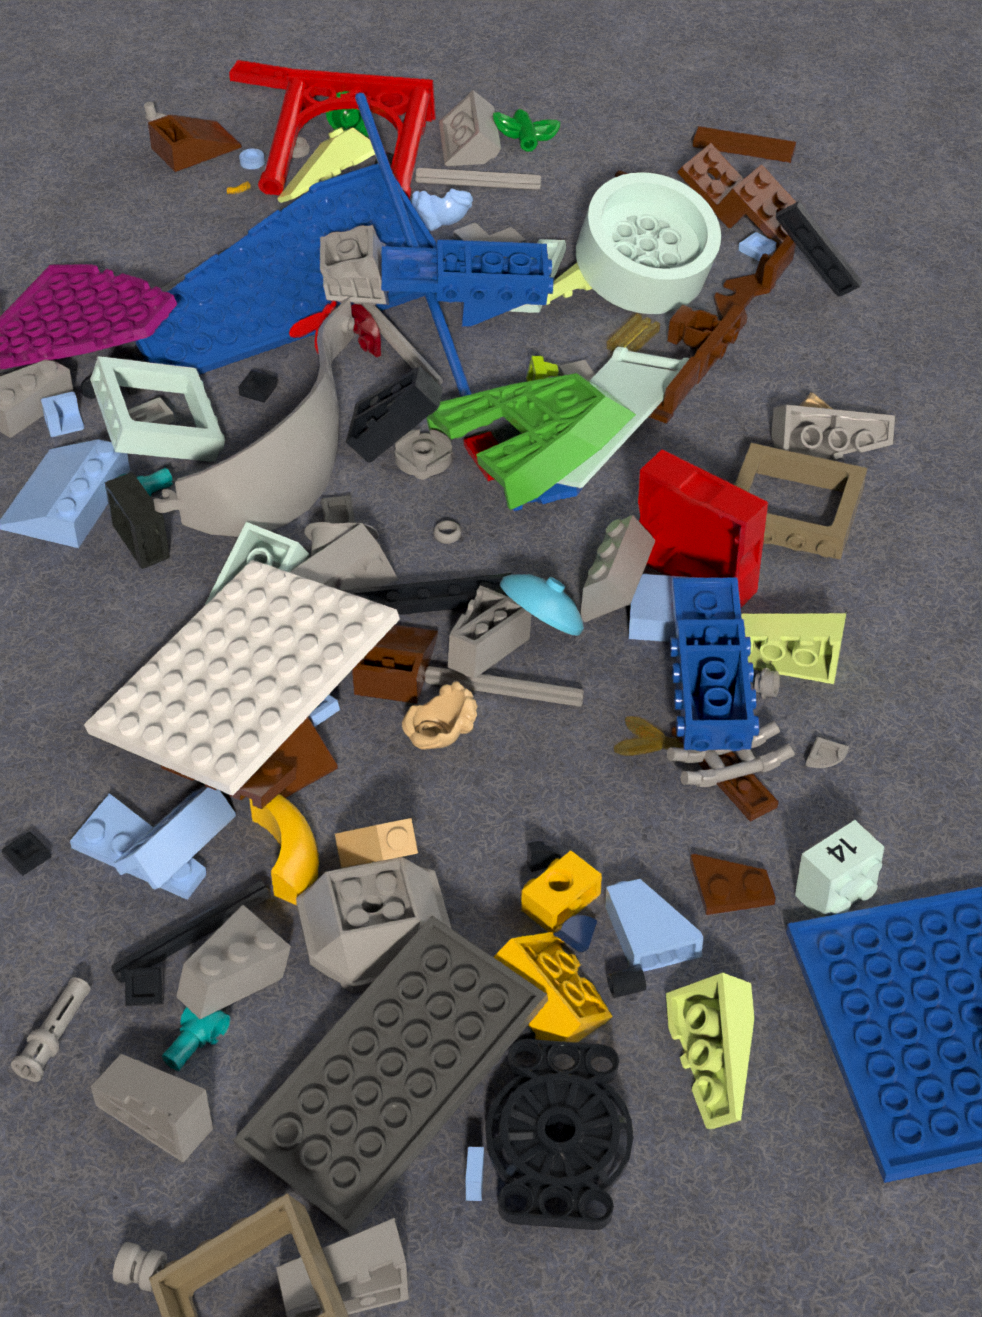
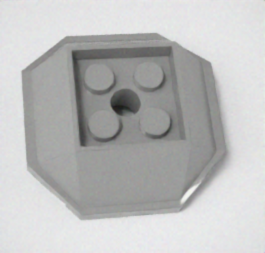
M403 857L325 872L296 898L310 965L326 976L340 982L343 988L352 993L365 991L431 916H434L451 928L436 872L417 866Z

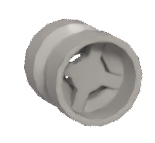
M127 1241L123 1244L117 1255L113 1269V1280L124 1285H128L131 1282L136 1283L141 1290L153 1293L149 1278L164 1268V1265L167 1264V1254L156 1249L147 1252L142 1250L140 1245Z

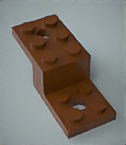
M710 143L677 171L682 179L703 197L716 216L728 228L731 229L747 215L767 238L777 242V248L788 236L775 217L777 212L796 203V201L762 164L746 178H743ZM707 173L712 174L715 180H712Z

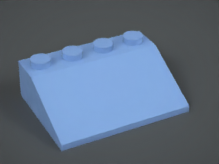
M100 439L50 449L0 519V529L79 548L108 505L104 482L115 479L121 474L129 473L130 467L127 453L115 452L112 442Z

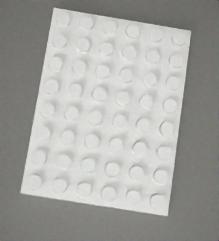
M251 560L120 688L84 726L88 734L233 796L400 619L398 612L394 608Z

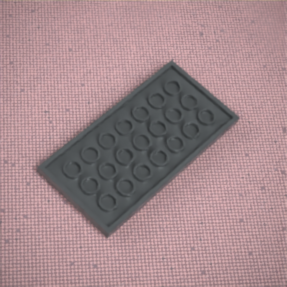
M431 916L233 1141L239 1149L351 1236L548 1002L547 994L437 918Z

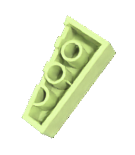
M846 613L741 614L742 619H744L745 636L750 637L751 654L748 656V662L753 663L754 670L762 671L763 668H769L770 671H778L780 675L834 684Z

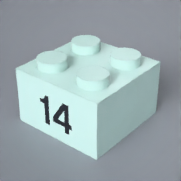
M856 820L852 821L802 853L795 896L818 918L848 912L852 904L860 899L866 901L876 892L879 871L882 868L881 862L884 846Z

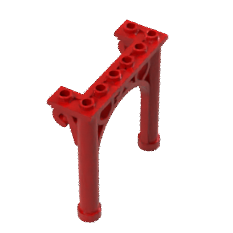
M286 68L287 89L266 167L260 175L259 189L264 194L280 195L285 186L298 133L304 124L325 112L339 109H359L355 96L358 93H364L370 111L387 119L398 132L391 169L410 200V185L421 135L424 136L426 121L432 122V120L436 119L433 80ZM348 91L346 94H340V97L337 98L338 92ZM315 95L330 96L328 99L320 102L314 99ZM388 100L401 102L400 104L391 107H387L383 104L385 101ZM406 112L404 123H402L399 116Z

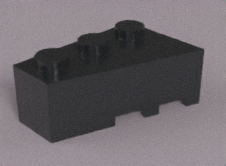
M418 366L355 404L346 443L368 463L373 462L439 408L443 388L425 370Z

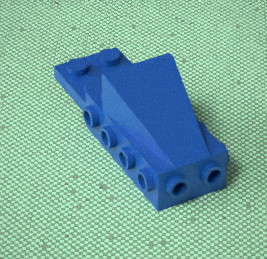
M437 240V248L382 246L381 291L436 293V301L461 302L462 327L473 326L525 304L547 305L548 294H553V277H549L552 274V259H548L547 244Z
M673 578L672 591L676 637H670V656L676 657L677 663H672V683H676L674 709L681 712V716H676V736L683 738V750L740 751L751 749L753 736L759 735V717L754 716L753 709H756V689H751L750 682H753L754 677L753 663L748 662V656L751 654L750 637L745 636L744 619L741 617L738 578Z

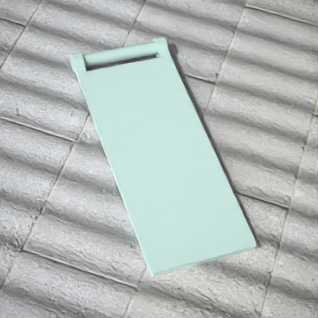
M617 347L612 358L590 381L610 393L636 415L601 450L557 483L577 488L584 487L664 400L667 386L690 358L678 360L631 352L627 348Z

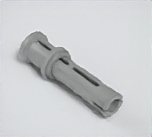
M76 977L69 980L67 987L52 1007L41 1027L28 1035V1044L23 1052L12 1060L11 1067L17 1075L33 1082L41 1080L44 1074L43 1068L47 1061L59 1051L58 1040L91 990L87 982ZM68 1004V1008L66 1009L61 1019L58 1021L57 1018L63 1011L64 1007Z

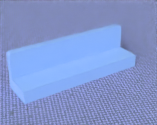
M204 786L186 797L116 860L113 865L120 875L138 868L152 889L160 888L236 816V813L220 790H213Z

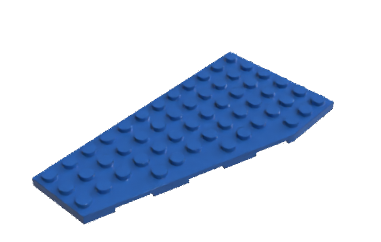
M377 163L313 184L309 187L307 193L283 210H277L251 228L248 231V235L220 255H213L185 275V279L168 291V293L174 296L177 303L176 307L169 313L168 318L162 321L155 329L153 335L135 341L145 361L196 368L198 375L314 335L316 330L303 337L293 338L289 336V331L295 323L313 314L322 312L326 304L332 302L326 300L323 275L320 270V237H324L332 232L349 231L362 225H373L380 242L385 243L386 246L407 247L379 164ZM395 178L419 248H437L436 241ZM389 291L387 293L389 305L376 304L375 306L380 311L425 295L420 292ZM336 301L337 304L334 308H338L342 303Z

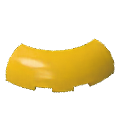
M280 794L263 809L253 806L252 799H250L252 821L267 829L281 845L279 857L271 870L274 896L297 906L296 898L318 879L319 853L311 828L297 807Z

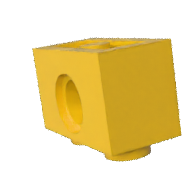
M569 851L561 859L557 858L552 861L547 870L538 878L530 879L524 885L521 892V911L547 932H554L558 925L578 914L601 894L602 874L574 852Z

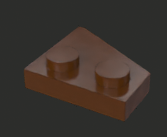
M698 854L690 855L691 868L706 915L775 905L776 897L767 870Z

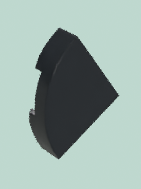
M542 841L527 843V864L531 872L548 868L552 861L562 858L557 847L547 846Z

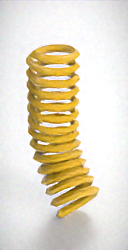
M247 181L237 187H228L227 194H231V192L233 194V191L234 194L235 191L237 194V190L238 193L246 191L250 188V183Z

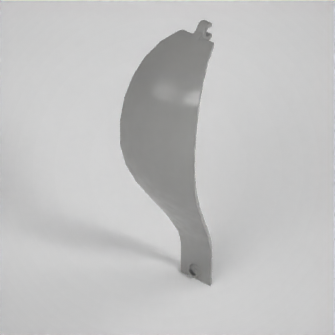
M350 298L344 299L342 304L323 321L318 329L317 346L320 368L317 380L306 398L292 413L250 446L203 471L178 478L175 482L176 493L169 489H163V500L158 498L153 500L155 511L167 513L179 510L182 525L211 535L239 537L246 522L271 531L287 525L311 508L327 488L338 450L339 405L331 364L354 337L355 321L351 314Z

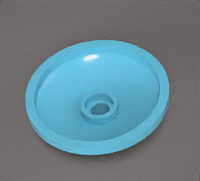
M511 574L504 576L501 580L500 586L503 591L518 605L538 619L570 635L579 636L583 631V620L576 604L563 591L565 586L553 577L545 580L530 574Z

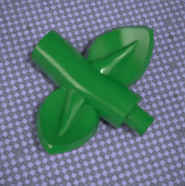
M522 109L516 110L513 118L500 112L493 113V119L497 128L507 137L519 138L520 146L526 152L536 149L538 141L552 139L560 128V121L558 120L532 122L529 114Z

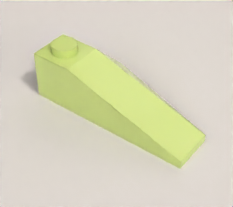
M342 127L331 131L328 133L330 138L318 146L277 198L278 201L282 203L292 200L309 191V187L320 182L319 180L322 182L341 173V170L352 165L355 166L373 156L375 153L370 140L354 128L343 131Z
M720 973L666 993L668 1028L672 1039H680L685 1053L679 1058L683 1068H691L696 1080L693 1084L692 1092L707 1129H715L741 1121L754 1025L751 983L725 973Z

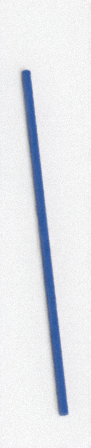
M358 93L355 99L407 247L419 248L364 93ZM426 292L424 295L460 397L471 395L439 301H436V293Z

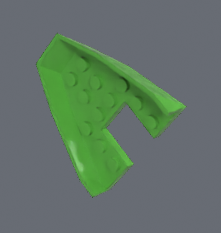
M575 373L511 384L442 401L439 408L433 414L426 417L429 431L436 430L445 433L451 440L463 437L468 432L481 426L490 425L501 417H504L522 433L476 454L478 464L504 488L507 506L512 510L538 498L592 457L636 414L610 393Z

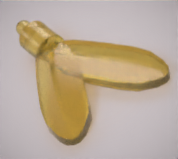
M627 717L625 718L627 728L640 738L618 743L614 746V752L620 755L633 756L659 751L662 748L668 750L670 747L683 748V743L679 742L678 738L665 736L660 730L641 718Z

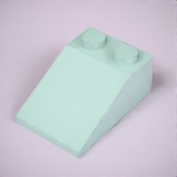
M246 522L205 605L251 560L290 572L308 560L310 554L299 542Z

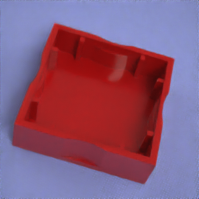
M663 449L660 450L640 469L639 522L656 540L646 565L666 576L738 578L740 607L742 608L758 590L768 502Z

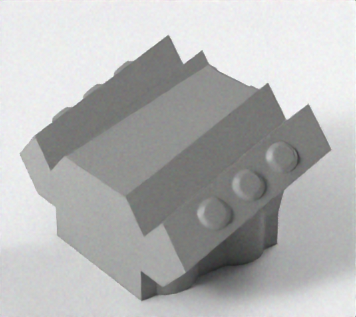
M362 225L349 231L332 232L324 237H320V270L323 275L326 300L342 303L344 299L350 298V302L359 305L362 303L373 306L376 304L389 305L387 296L389 291H381V249L386 244L380 242L373 225Z

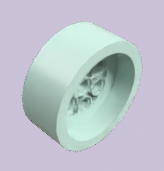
M629 173L609 180L594 194L576 244L577 263L587 283L600 296L612 304L643 314L667 313L679 309L682 305H687L702 290L719 251L721 230L712 208L702 196L689 186L659 174Z

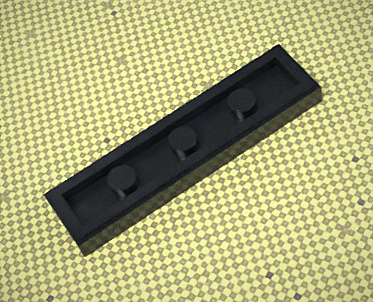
M800 201L777 212L776 220L838 297L861 286V279Z

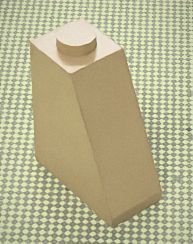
M411 818L334 834L341 868L418 854Z

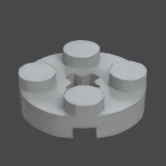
M420 429L409 431L395 444L394 458L396 465L403 472L414 475L415 478L421 480L439 474L446 470L453 461L451 441L445 434L436 430H430V434H420Z

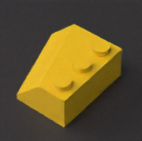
M554 932L511 938L493 958L547 994L548 1002L528 1024L535 1033L536 1040L579 1042L613 1017L593 983L579 977L577 971L581 966L580 962L574 954L568 955L564 952L560 945L564 941L553 935Z

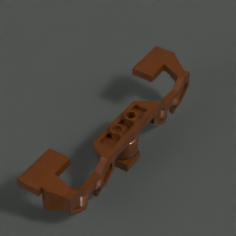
M789 235L772 256L766 253L761 256L755 274L724 282L723 287L733 291L734 295L725 296L717 292L715 293L714 302L720 321L714 314L703 310L693 311L692 308L682 305L672 316L669 323L667 341L678 345L683 339L685 345L698 351L694 357L691 356L667 386L664 400L648 416L649 418L667 424L673 417L674 411L692 388L699 384L717 359L721 360L724 357L728 345L735 343L739 331L747 323L748 317L745 311L747 305L755 296L770 293L776 286L777 280L792 263L796 244Z

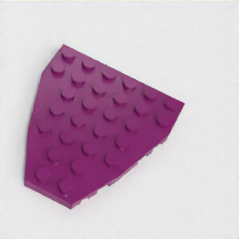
M49 265L0 316V369L38 363L43 360L87 354L150 337L176 307V300L172 294L162 292L161 288L157 286L151 289L148 282L143 279L123 273L119 276H114L112 270L109 269L104 270L102 273L99 272L96 265Z

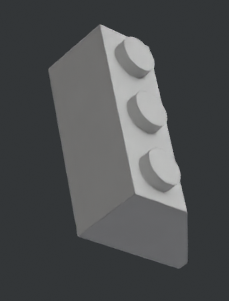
M474 90L439 121L444 164L446 166L485 164L490 159H494L501 150L498 128L493 119L494 106Z
M633 515L622 520L616 519L606 528V535L597 550L598 554L593 566L588 571L589 576L583 588L580 613L583 622H588L631 604L656 541Z

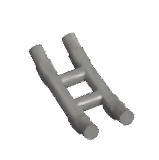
M775 721L759 728V735L753 736L751 748L758 747L767 742V739L780 733V729ZM789 744L776 751L772 750L765 755L758 756V758H755L750 749L740 750L736 752L742 762L725 767L719 755L733 752L731 750L696 751L670 747L667 751L669 761H682V763L693 764L702 762L703 759L706 760L711 769L697 770V772L683 771L681 773L680 779L682 784L696 785L697 787H710L717 785L719 782L756 772H767L795 756Z

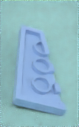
M109 793L73 836L70 844L72 849L114 867L113 863L153 827ZM191 858L160 888L188 900L206 876V869L194 858ZM138 868L127 872L147 882Z

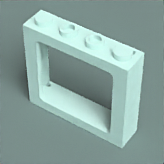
M97 357L90 380L115 452L209 462L216 461L219 451H222L224 448L225 438L220 431L217 417L213 413L210 399L207 398L203 381L200 380L196 368ZM119 386L183 393L197 428L132 420Z

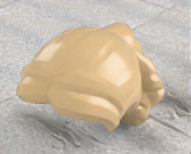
M455 681L452 685H443L440 688L439 696H435L424 705H412L403 718L402 729L414 746L421 750L443 748L454 743L460 734H467L473 729L478 705L476 700L473 699L471 691L464 688L460 682Z

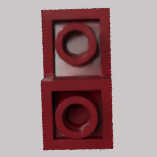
M353 304L351 305V314L355 321L353 332L359 334L358 343L362 350L368 351L378 358L381 356V339L378 325L372 315L362 305Z

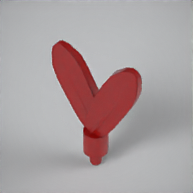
M336 301L326 304L322 312L313 314L295 323L289 331V336L300 338L316 330L314 347L317 354H319L317 346L318 329L323 321L335 310Z

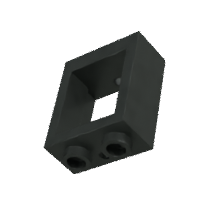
M131 472L104 482L112 526L139 566L144 569L169 559L170 555L163 514L155 511L154 501L134 473Z

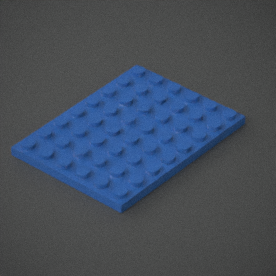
M982 887L787 924L786 933L883 1182L886 1183L981 1163Z

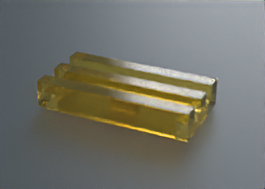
M637 313L607 341V349L614 352L617 347L625 348L633 342L627 349L631 352H638L660 331V323L655 321L651 324L650 318L646 317L642 320V315ZM646 328L647 330L637 338V336Z

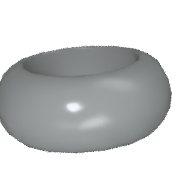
M445 520L439 522L434 527L433 534L437 541L450 544L458 541L461 537V528L456 522ZM443 529H452L455 532H453L452 534H443L440 531Z

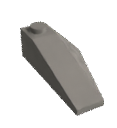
M783 405L773 408L771 437L777 449L823 459L832 457L835 460L843 458V454L855 451L862 453L893 445L895 416Z

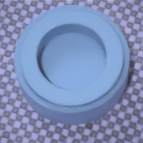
M246 149L239 155L240 165L243 168L258 169L265 164L264 153L259 149Z

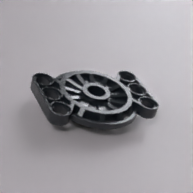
M520 1039L513 1043L508 1055L509 1069L517 1077L511 1080L498 1093L489 1110L486 1123V1146L490 1160L501 1179L507 1184L499 1193L498 1212L502 1219L512 1224L601 1230L611 1222L614 1209L613 1199L606 1191L622 1176L630 1160L634 1139L632 1119L626 1104L616 1090L608 1084L617 1076L619 1056L613 1048L603 1044ZM521 1051H528L534 1054L536 1061L530 1066H521L516 1062L515 1056ZM559 1054H567L572 1057L574 1064L568 1069H560L555 1066L553 1059ZM596 1057H605L611 1061L612 1068L606 1072H599L592 1067L591 1061ZM511 1092H513V1093L510 1095V1097L508 1098V1100H507L505 1106H501V1107H500L502 1101H503ZM612 1101L615 1103V1105H616V1106L618 1107V1109L620 1110L621 1115H618V1114H617V1111H616L615 1106H614V1104L612 1103ZM494 1119L500 1121L499 1136L492 1140V1126ZM556 1122H562L563 1132L569 1134L571 1139L559 1143L548 1138L547 1134L555 1131ZM621 1129H626V1150L619 1144ZM495 1151H502L504 1159L509 1165L507 1170L504 1169L498 1160ZM614 1160H621L618 1169L608 1178L606 1173L611 1168ZM515 1194L521 1195L527 1201V1206L520 1212L510 1211L504 1203L507 1197ZM554 1197L562 1199L566 1203L567 1209L560 1215L550 1214L544 1207L548 1199ZM590 1201H600L605 1205L607 1212L600 1218H592L586 1214L584 1206Z

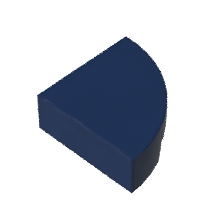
M585 915L572 916L558 925L553 935L578 952H584L589 949L597 920Z

